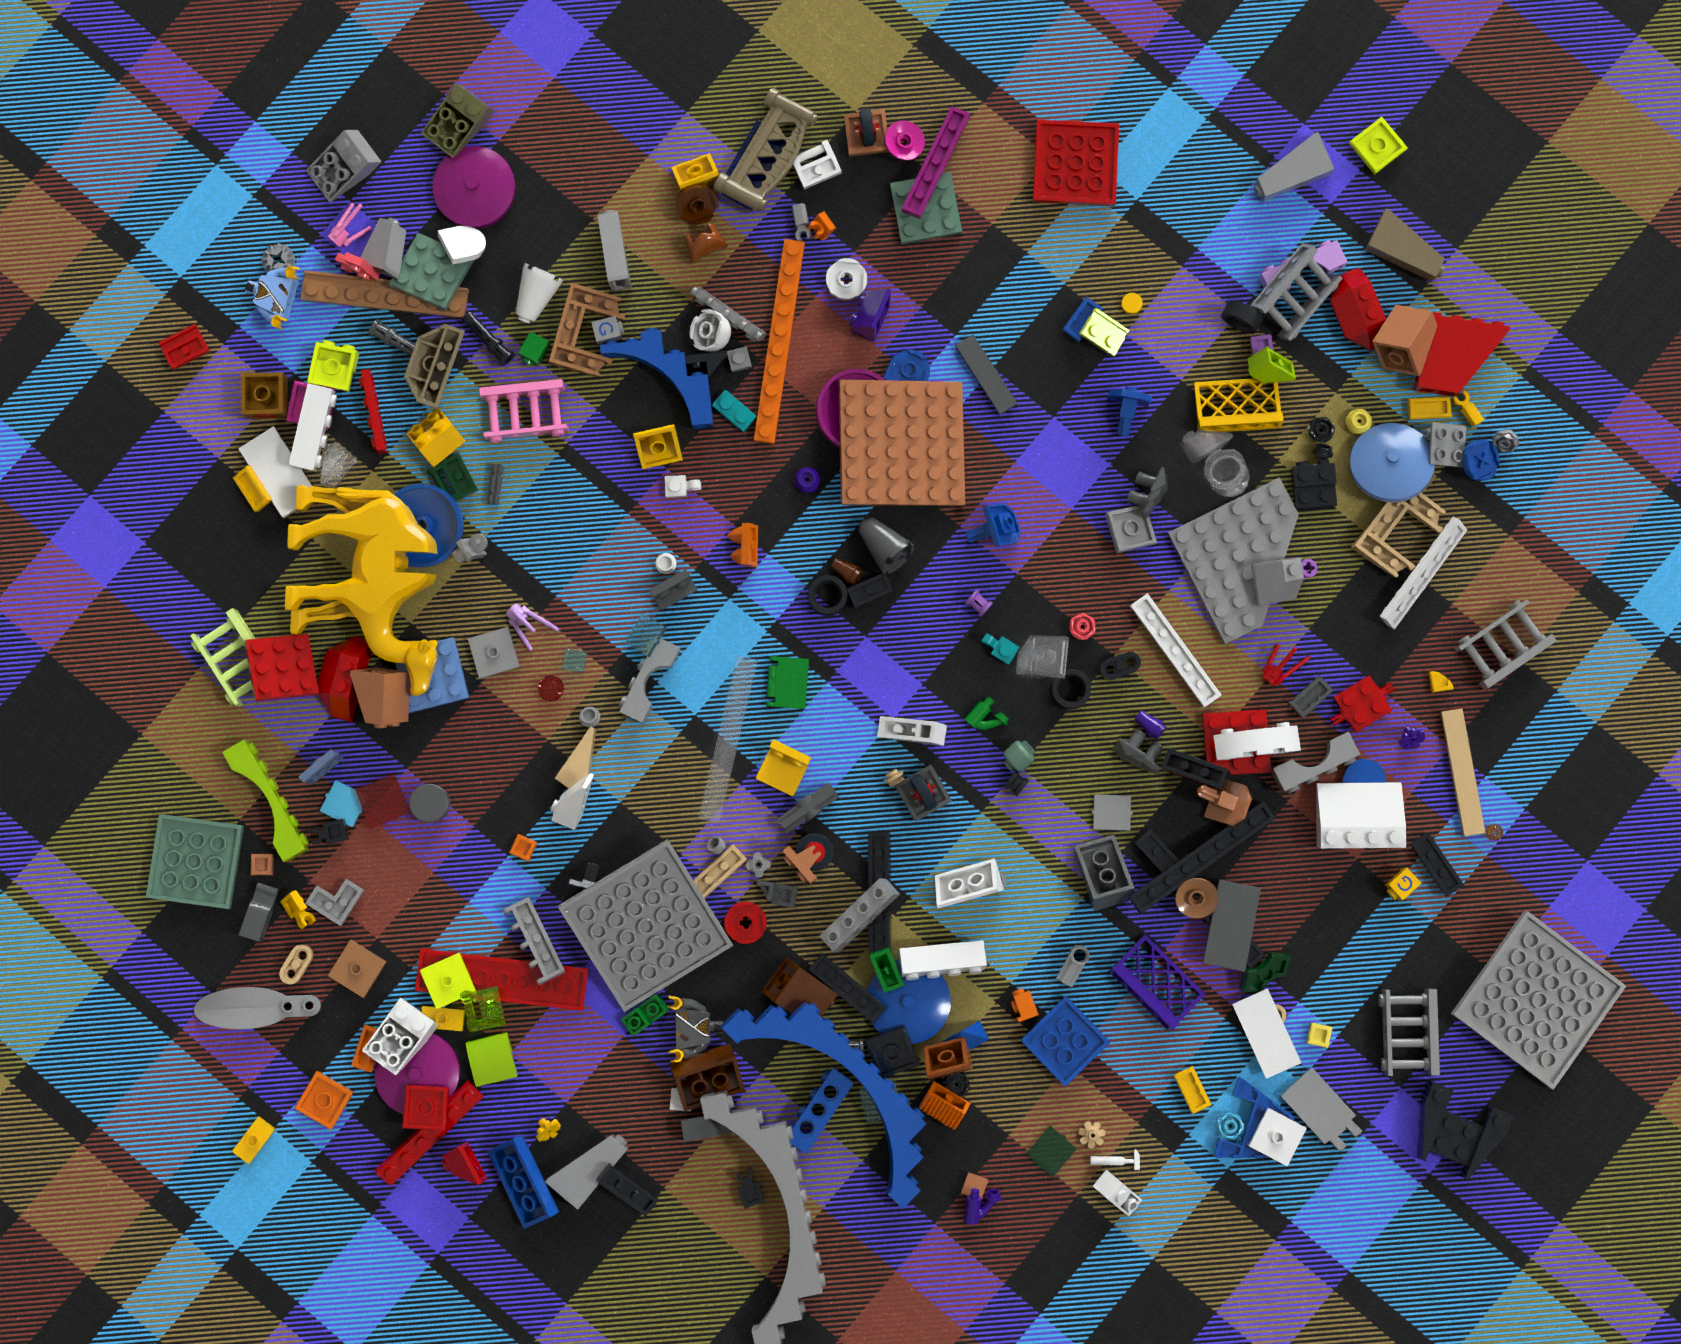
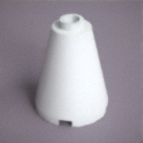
M525 263L522 271L516 314L519 315V320L529 324L530 321L535 322L562 284L563 279L559 278L556 281L554 280L555 275L537 267L528 269L529 264Z

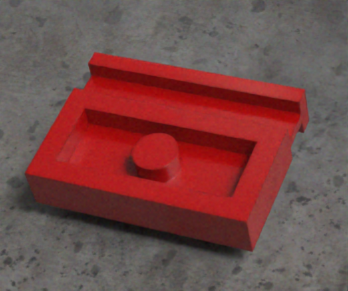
M196 324L158 342L172 370L210 352Z

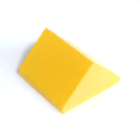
M710 153L671 167L680 191L693 184L705 183L708 187L714 186L719 176Z
M674 424L633 433L642 469L683 460Z

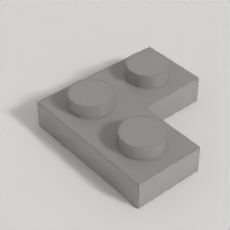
M345 879L335 896L320 886H316L305 904L342 926L365 890L350 880Z

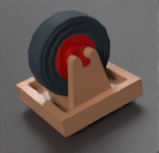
M861 109L859 113L844 114L849 157L889 152L885 145V133L887 131L885 110L871 111L870 109Z
M808 834L798 842L796 853L790 846L785 848L783 852L786 855L783 856V859L790 867L795 865L799 871L796 874L804 883L809 881L812 884L817 879L812 871H821L831 863L834 854L833 846L829 839L821 834Z

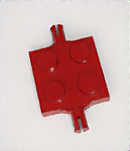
M1369 675L1337 694L1333 699L1338 705L1340 713L1330 718V722L1335 727L1345 720L1350 724L1354 732L1357 733L1392 712V709L1387 703L1385 695L1395 690L1394 686L1391 687L1393 684L1390 682L1380 689Z

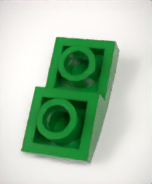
M656 993L623 1017L621 1021L634 1037L670 1009L661 996Z

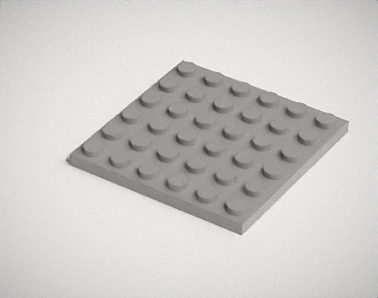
M668 839L558 905L562 915L624 1012L733 946Z
M1524 910L1451 1014L1550 1089L1554 1090L1621 995L1626 985L1530 912Z

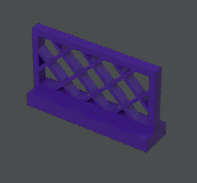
M1146 934L1108 971L1168 1031L1174 1030L1179 1022L1206 995ZM1144 941L1150 946L1151 955H1140L1139 946ZM1128 958H1136V970H1128L1123 963ZM1140 958H1151V970H1140ZM1154 958H1162L1165 961L1166 970H1155ZM1140 973H1151L1152 985H1143L1140 982ZM1155 973H1166V985H1155ZM1170 973H1177L1181 977V985H1170ZM1155 988H1166L1167 1000H1159L1156 997ZM1170 988H1181V1000H1170ZM1185 988H1192L1198 996L1193 1001L1185 1000ZM1171 1003L1182 1004V1013L1178 1017L1171 1012Z

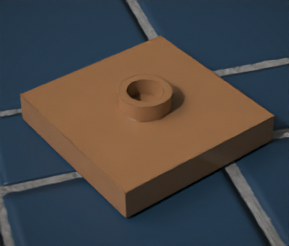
M350 940L328 976L362 998H365L387 961L357 942Z

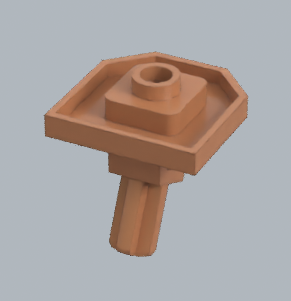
M1228 780L1224 791L1212 789L1205 785H1200L1197 788V795L1209 801L1204 815L1205 818L1231 826L1245 819L1252 800L1247 786Z

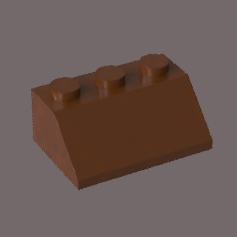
M730 1043L683 1059L680 1062L669 1064L684 1111L702 1106L700 1098L705 1094L727 1090L728 1095H735L745 1091L737 1059Z

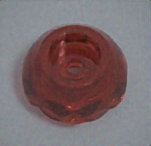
M553 675L545 676L538 683L539 695L547 701L558 700L564 692L562 680Z

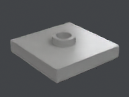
M1137 505L1105 514L1116 554L1152 546L1157 543L1150 517L1145 518L1144 507Z
M509 627L468 638L479 679L520 667Z

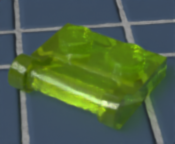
M498 986L473 992L467 990L460 994V999L464 1003L468 1019V1031L475 1032L506 1025ZM472 1002H479L482 1014L481 1020L476 1019Z

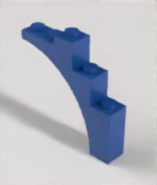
M657 328L645 329V332H640V341L637 338H630L622 343L612 340L606 341L604 345H600L601 355L604 357L636 360L663 374L683 397L690 413L693 429L714 427L708 374L694 372L691 376H688L685 353L680 352V350L668 351V354H664L661 330H657Z

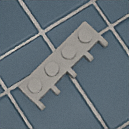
M694 287L691 290L690 294L696 296L695 301L721 313L730 320L729 323L733 328L744 330L746 337L754 342L756 340H764L767 335L766 332L702 287Z
M527 897L503 910L504 915L513 912L518 922L511 926L512 931L521 928L526 942L520 944L521 950L530 947L536 959L528 964L529 967L539 966L544 976L537 980L538 985L566 973L530 898Z

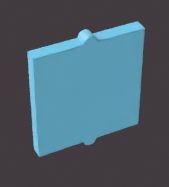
M335 780L329 793L325 795L326 799L320 811L337 820L345 819L346 824L353 827L359 814L363 813L362 809L369 796Z

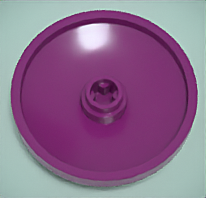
M469 146L464 147L454 158L448 155L443 159L435 172L432 188L435 202L448 220L458 226H468L476 229L490 226L505 216L514 201L516 185L512 170L502 156L485 147Z
M848 369L834 375L822 387L816 402L817 422L824 436L838 448H840L839 380H884L878 374L865 369Z
M433 1033L423 1047L397 1075H394L376 1061L374 1073L376 1087L381 1098L389 1107L404 1114L406 1085L450 1087V1098L456 1092L460 1082L459 1059L452 1046L444 1038Z

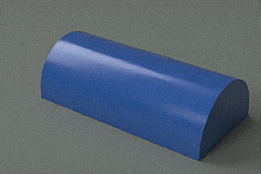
M522 1134L487 1151L524 1229L559 1212Z

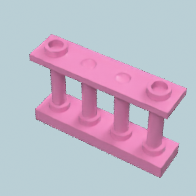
M562 379L479 388L481 398L486 400L489 405L491 432H484V437L486 440H490V443L502 442V439L544 434L563 436L564 432H569L567 424H561L558 395H560V392L565 391V384ZM548 393L550 396L553 425L551 426L540 425L538 404L540 394ZM527 395L530 398L532 428L520 429L517 399H519V396ZM507 397V400H509L512 430L499 431L497 401H499L498 398Z

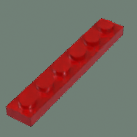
M467 1081L449 1098L446 1131L417 1129L375 1169L376 1174L392 1186L484 1097L483 1094L472 1083Z

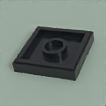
M905 1025L865 1038L873 1064L880 1070L878 1075L881 1078L920 1065Z

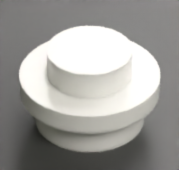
M663 553L657 557L655 564L660 573L670 574L675 570L677 563L673 555Z

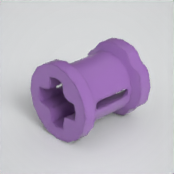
M1312 559L1302 561L1303 581L1317 573V564Z
M976 590L965 604L973 607L979 613V616L982 617L993 603L984 599L979 594L980 591Z

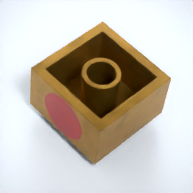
M283 372L241 373L242 416L246 419L287 418L288 377Z

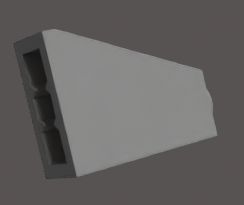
M379 218L360 258L366 260L381 274L398 279L406 230L400 227V222L393 218L388 220Z

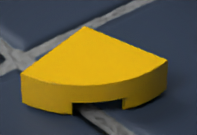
M1434 671L1428 672L1431 693L1454 689L1451 681L1444 675Z

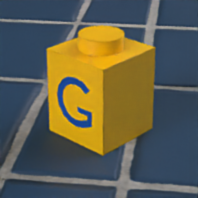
M1402 868L1385 886L1388 888L1386 892L1392 899L1401 901L1422 883L1408 868Z

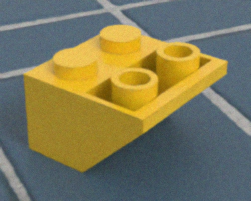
M439 408L430 412L423 421L414 425L406 433L433 467L466 442Z

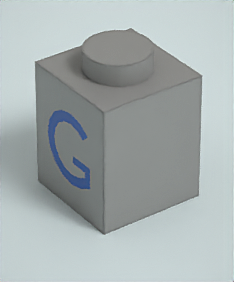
M616 316L591 322L598 346L604 345L606 341L622 340L621 334L624 333L622 321L618 322Z

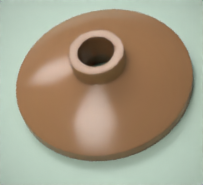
M1192 878L1183 882L1177 889L1175 896L1176 905L1180 912L1187 917L1203 918L1210 915L1217 907L1218 893L1211 882L1202 878ZM1199 893L1200 896L1198 898H1194L1193 894Z

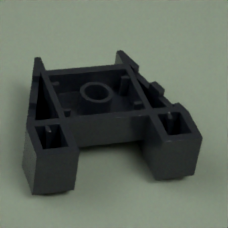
M1428 1081L1420 1099L1421 1110L1417 1158L1426 1161L1429 1151L1463 1164L1460 1176L1469 1179L1506 1136L1513 1115L1487 1106L1481 1123L1478 1125L1445 1111L1453 1090Z

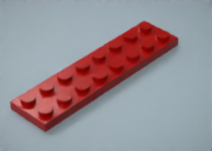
M420 948L415 991L429 992L420 972L421 969L457 953ZM460 953L477 991L466 997L584 1011L589 968L562 965L566 973L538 985L537 980L544 976L539 966L529 967L528 964L531 961Z

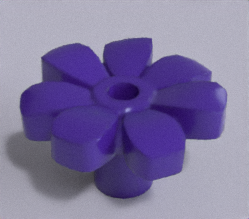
M1406 727L1404 734L1401 736L1402 739L1399 740V744L1405 750L1410 749L1411 746L1416 749L1420 747L1419 742L1425 740V733L1422 729L1417 731L1416 728Z

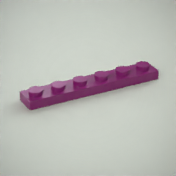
M951 106L901 208L902 213L918 219L922 218L970 119V113Z

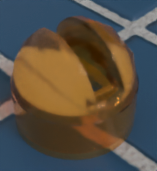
M1490 824L1485 829V835L1489 840L1496 841L1503 836V829L1498 824ZM1496 828H1498L1499 831L1496 833V835L1494 837L1491 836V834L1496 830Z

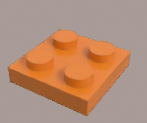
M316 1071L295 1109L332 1130L354 1091Z

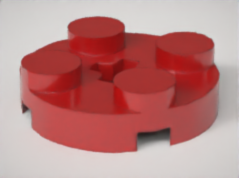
M743 901L736 903L729 909L725 916L724 925L727 934L738 943L749 944L763 936L767 927V919L760 906L752 902ZM745 916H747L748 920L752 921V924L748 925V929H744V926L740 925V921Z

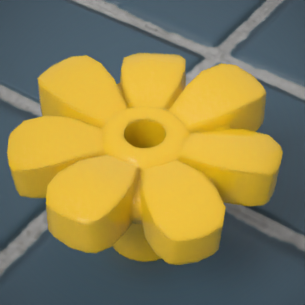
M545 1118L540 1119L538 1122L540 1128L537 1129L538 1135L536 1138L538 1141H547L550 1136L555 1138L558 1135L556 1131L560 1130L561 1127L559 1121L554 1119L550 1122L549 1120L546 1121Z

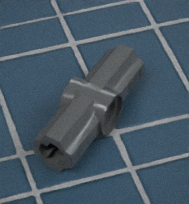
M827 783L812 795L809 794L798 801L795 807L777 819L785 831L789 833L803 822H808L822 812L823 808L838 799L839 796L831 784Z

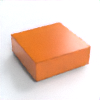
M518 834L509 853L529 862L538 842Z

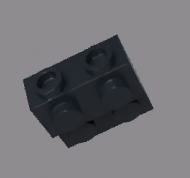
M1328 459L1316 461L1317 464L1309 465L1308 461L1297 462L1296 466L1290 469L1293 500L1296 510L1337 506L1335 463H1329Z

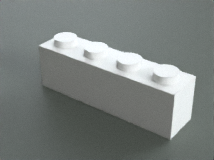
M307 384L288 464L291 467L316 472V469L321 467L323 456H320L321 448H325L327 442L325 431L326 427L330 428L332 415L329 414L331 407H335L337 395H334L335 391L333 389Z
M983 940L900 948L897 953L901 978H906L908 981L917 980L919 976H927V978L940 977V974L958 976L961 975V972L968 971L969 974H978L987 966Z

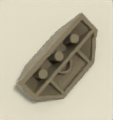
M443 324L418 337L404 375L418 403L435 409L438 408L465 333L464 330Z

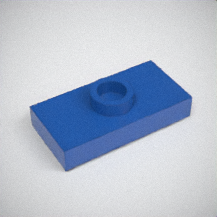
M1085 297L1062 329V332L1079 343L1083 338L1079 333L1089 316L1093 313V309L1097 308L1102 311L1103 308L1088 297Z

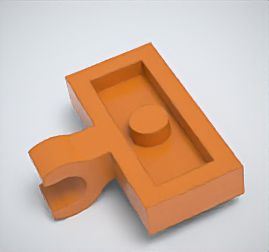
M364 1025L351 1066L372 1072L375 1060L362 1050L377 1028Z

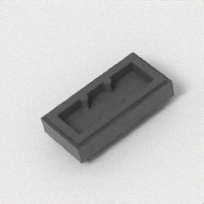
M1319 675L1295 696L1288 705L1303 719L1334 690Z

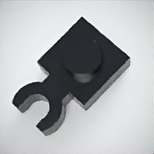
M345 819L323 823L324 830L320 828L309 830L310 833L317 832L319 835L317 840L311 841L312 844H320L324 839H326L327 844L349 840Z
M748 1168L749 1176L747 1178H743L740 1171L737 1172L738 1180L744 1185L738 1187L744 1209L765 1202L759 1181L752 1182L753 1170L751 1168Z

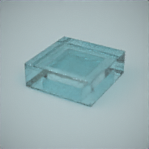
M566 648L563 670L584 673L587 652Z

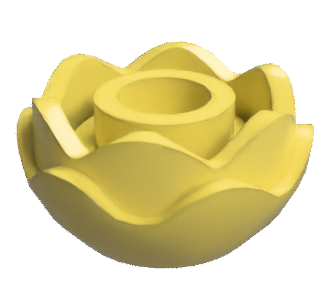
M1354 409L1346 417L1345 423L1351 433L1363 434L1370 429L1372 418L1366 410Z

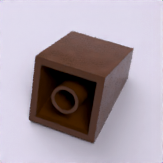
M785 957L762 990L766 996L790 1014L804 1001L808 1005L812 1002L821 1011L818 1015L822 1019L823 1014L834 1004L835 997L838 995L787 957Z

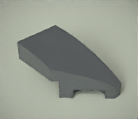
M757 880V885L762 889L769 902H772L774 905L795 908L799 887Z

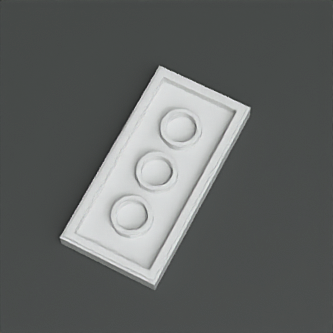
M273 426L240 447L239 451L248 465H251L271 496L272 502L282 518H285L296 511L297 485L311 487L312 484L302 469L288 465L291 452Z

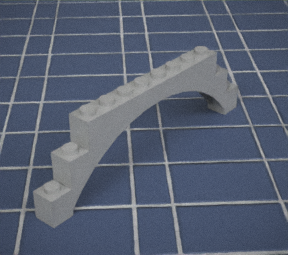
M727 1090L705 1094L700 1098L705 1120L712 1119L726 1126L749 1144L765 1162L783 1197L790 1230L788 1268L779 1294L770 1310L759 1324L752 1327L754 1344H782V1339H785L784 1327L779 1326V1324L802 1320L806 1308L804 1300H800V1298L823 1293V1286H826L825 1275L820 1273L819 1265H822L820 1253L815 1252L814 1244H817L815 1231H811L809 1223H812L811 1212L806 1210L805 1202H808L806 1190L801 1189L800 1181H803L801 1168H797L795 1160H798V1153L796 1147H792L791 1139H794L792 1127L787 1126V1121L761 1126V1123H764L762 1111H758L757 1105L731 1110V1108H734V1101L732 1095H728Z

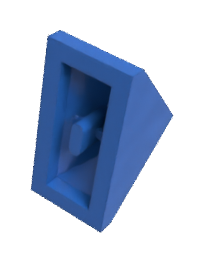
M977 1021L942 1041L965 1037L968 1048L971 1050L990 1039L981 1022Z

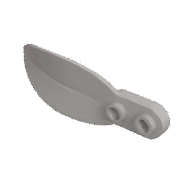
M237 987L206 995L195 1004L194 1013L199 1020L208 1025L227 1029H253L275 1024L286 1017L314 1016L320 1011L321 1002L314 995L286 996L266 988ZM309 1001L313 1003L311 1010L306 1008V1003ZM287 1002L292 1004V1008L289 1011L284 1008Z

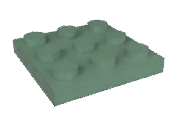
M951 172L942 174L921 219L902 213L901 209L916 179L890 183L901 245L962 234Z
M417 233L401 262L398 279L393 277L389 285L393 289L446 311L474 260L452 264L441 242Z

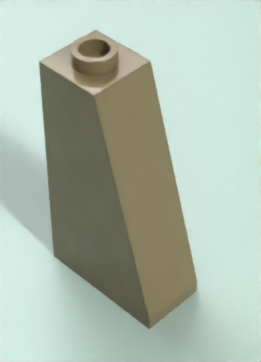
M1389 209L1384 210L1365 251L1431 282L1436 276L1440 278L1445 268L1442 265L1445 258Z

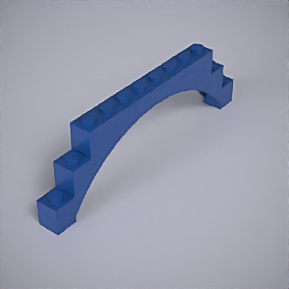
M804 1001L787 1019L785 1017L788 1014L780 1006L775 1008L770 1005L754 1023L752 1022L754 1017L746 1009L742 1012L738 1008L720 1026L737 1044L745 1039L774 1038L807 1045L838 1061L861 1083L875 1104L887 1137L890 1172L889 1184L885 1192L904 1209L921 1191L917 1187L919 1182L911 1174L906 1175L923 1158L919 1153L922 1149L914 1141L911 1143L909 1141L927 1124L923 1120L925 1115L917 1107L912 1109L908 1105L910 1100L902 1092L898 1095L893 1090L895 1085L887 1077L883 1080L878 1075L880 1070L872 1062L868 1065L863 1060L865 1055L857 1047L853 1050L848 1045L850 1040L842 1032L838 1035L833 1030L836 1026L827 1017L823 1020L818 1015L821 1011L812 1002L808 1005Z

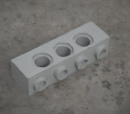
M879 878L820 935V938L833 952H840L900 895L899 892L887 879Z

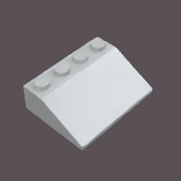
M1401 782L1316 783L1317 847L1406 848V822Z

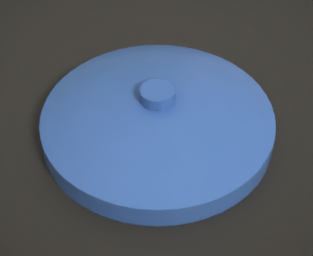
M1398 423L1380 424L1365 431L1356 440L1350 456V471L1354 482L1365 494L1383 502H1402L1419 495L1429 485L1433 477L1435 465L1429 464V441L1416 429Z

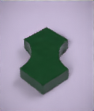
M1269 952L1266 959L1260 965L1245 970L1239 989L1242 992L1252 993L1263 991L1271 980L1277 977H1285L1291 956L1286 953Z

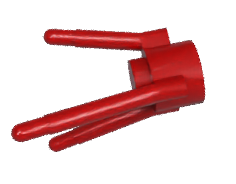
M1276 644L1267 664L1262 669L1264 674L1261 677L1272 686L1280 685L1284 679L1304 665L1311 657H1305L1282 675L1283 671L1281 669L1297 651V648L1294 647L1278 667L1274 664L1270 667L1280 647L1279 644Z

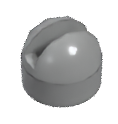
M714 836L709 840L707 849L713 854L719 855L722 854L723 849H726V844L720 837Z

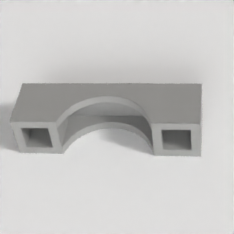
M659 637L655 641L651 640L647 648L649 654L646 659L642 658L637 668L640 672L637 678L633 677L630 681L628 688L631 690L627 697L623 696L619 704L621 708L620 713L642 724L645 723L653 707L645 691L648 678L659 669L672 668L681 651L680 647Z
M1346 732L1326 742V755L1322 762L1315 767H1304L1291 759L1272 768L1271 773L1280 791L1294 792L1300 789L1298 785L1306 781L1308 785L1319 779L1317 775L1323 772L1328 775L1338 770L1336 766L1341 763L1347 766L1357 761L1355 757L1360 755L1350 733Z

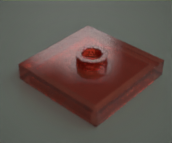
M395 774L355 790L371 829L411 813Z

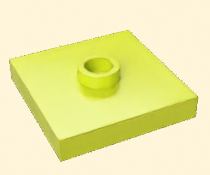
M1380 117L1349 142V145L1374 175L1408 149L1383 117Z
M460 953L420 970L436 1009L477 992Z

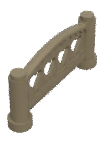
M773 87L769 90L763 106L770 110L731 176L721 173L713 187L714 192L720 195L725 194L757 212L765 210L768 203L765 197L788 173L801 148L806 127L809 125L813 127L818 118L814 111L781 95V92ZM794 123L796 129L792 130L790 137H785L778 124ZM784 140L786 146L782 147L780 154H775L768 141ZM774 157L776 163L772 164L770 171H765L758 158ZM764 174L766 180L762 181L761 188L757 189L754 188L747 175Z

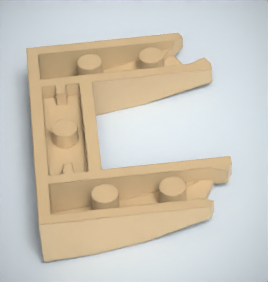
M1422 493L1406 501L1386 502L1351 548L1395 578L1399 576L1397 572L1406 567L1409 571L1414 569L1416 566L1384 541L1405 512L1437 533L1442 532L1443 527L1437 526L1439 514H1445L1446 511Z

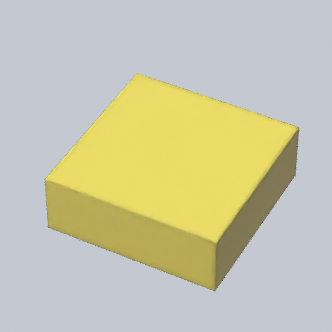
M1310 1022L1306 1043L1328 1048L1332 1027Z

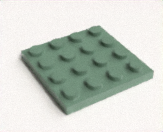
M159 814L146 898L231 909L244 826Z

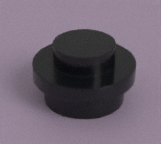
M1318 443L1313 448L1312 453L1316 455L1317 459L1324 460L1333 457V448L1327 444Z

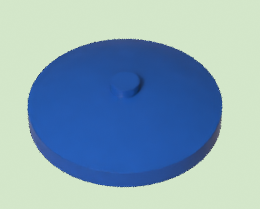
M413 484L397 491L394 495L409 507L417 523L434 538L437 544L438 554L406 553L408 565L424 568L446 561L452 556V552L458 548L456 542L462 539L463 516L457 502L445 490L429 484Z
M896 960L895 963L899 970L898 960ZM875 974L867 991L888 1007L876 1023L873 1024L879 1033L905 1025L912 1044L933 1037L943 1027L949 1015L951 998L948 985L941 974L937 978L919 976V979L911 981L902 978L904 986L884 993L878 976Z

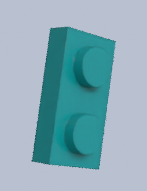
M724 390L712 404L714 409L743 433L757 418L752 411L727 390Z

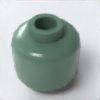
M1015 741L1004 751L1006 759L1004 764L1011 771L1015 769L1022 772L1034 762L1035 751L1026 741Z

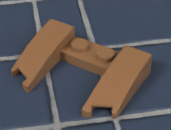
M571 283L548 364L599 377L601 374L598 371L605 363L610 365L613 359L574 347L585 311L606 317L616 316V319L624 321L625 314H619L617 302L622 301L621 297Z

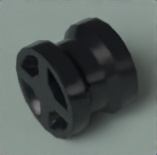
M1016 770L1003 787L1012 790L1013 795L1017 797L1029 780L1022 778Z

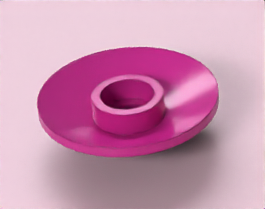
M901 120L893 123L887 129L885 145L894 157L900 160H912L922 153L925 146V138L923 132L916 124ZM900 141H904L906 146L902 145Z

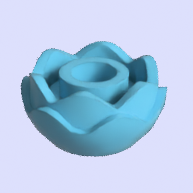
M1225 1113L1217 1121L1218 1133L1223 1138L1233 1140L1238 1138L1243 1132L1244 1125L1242 1119L1235 1113Z

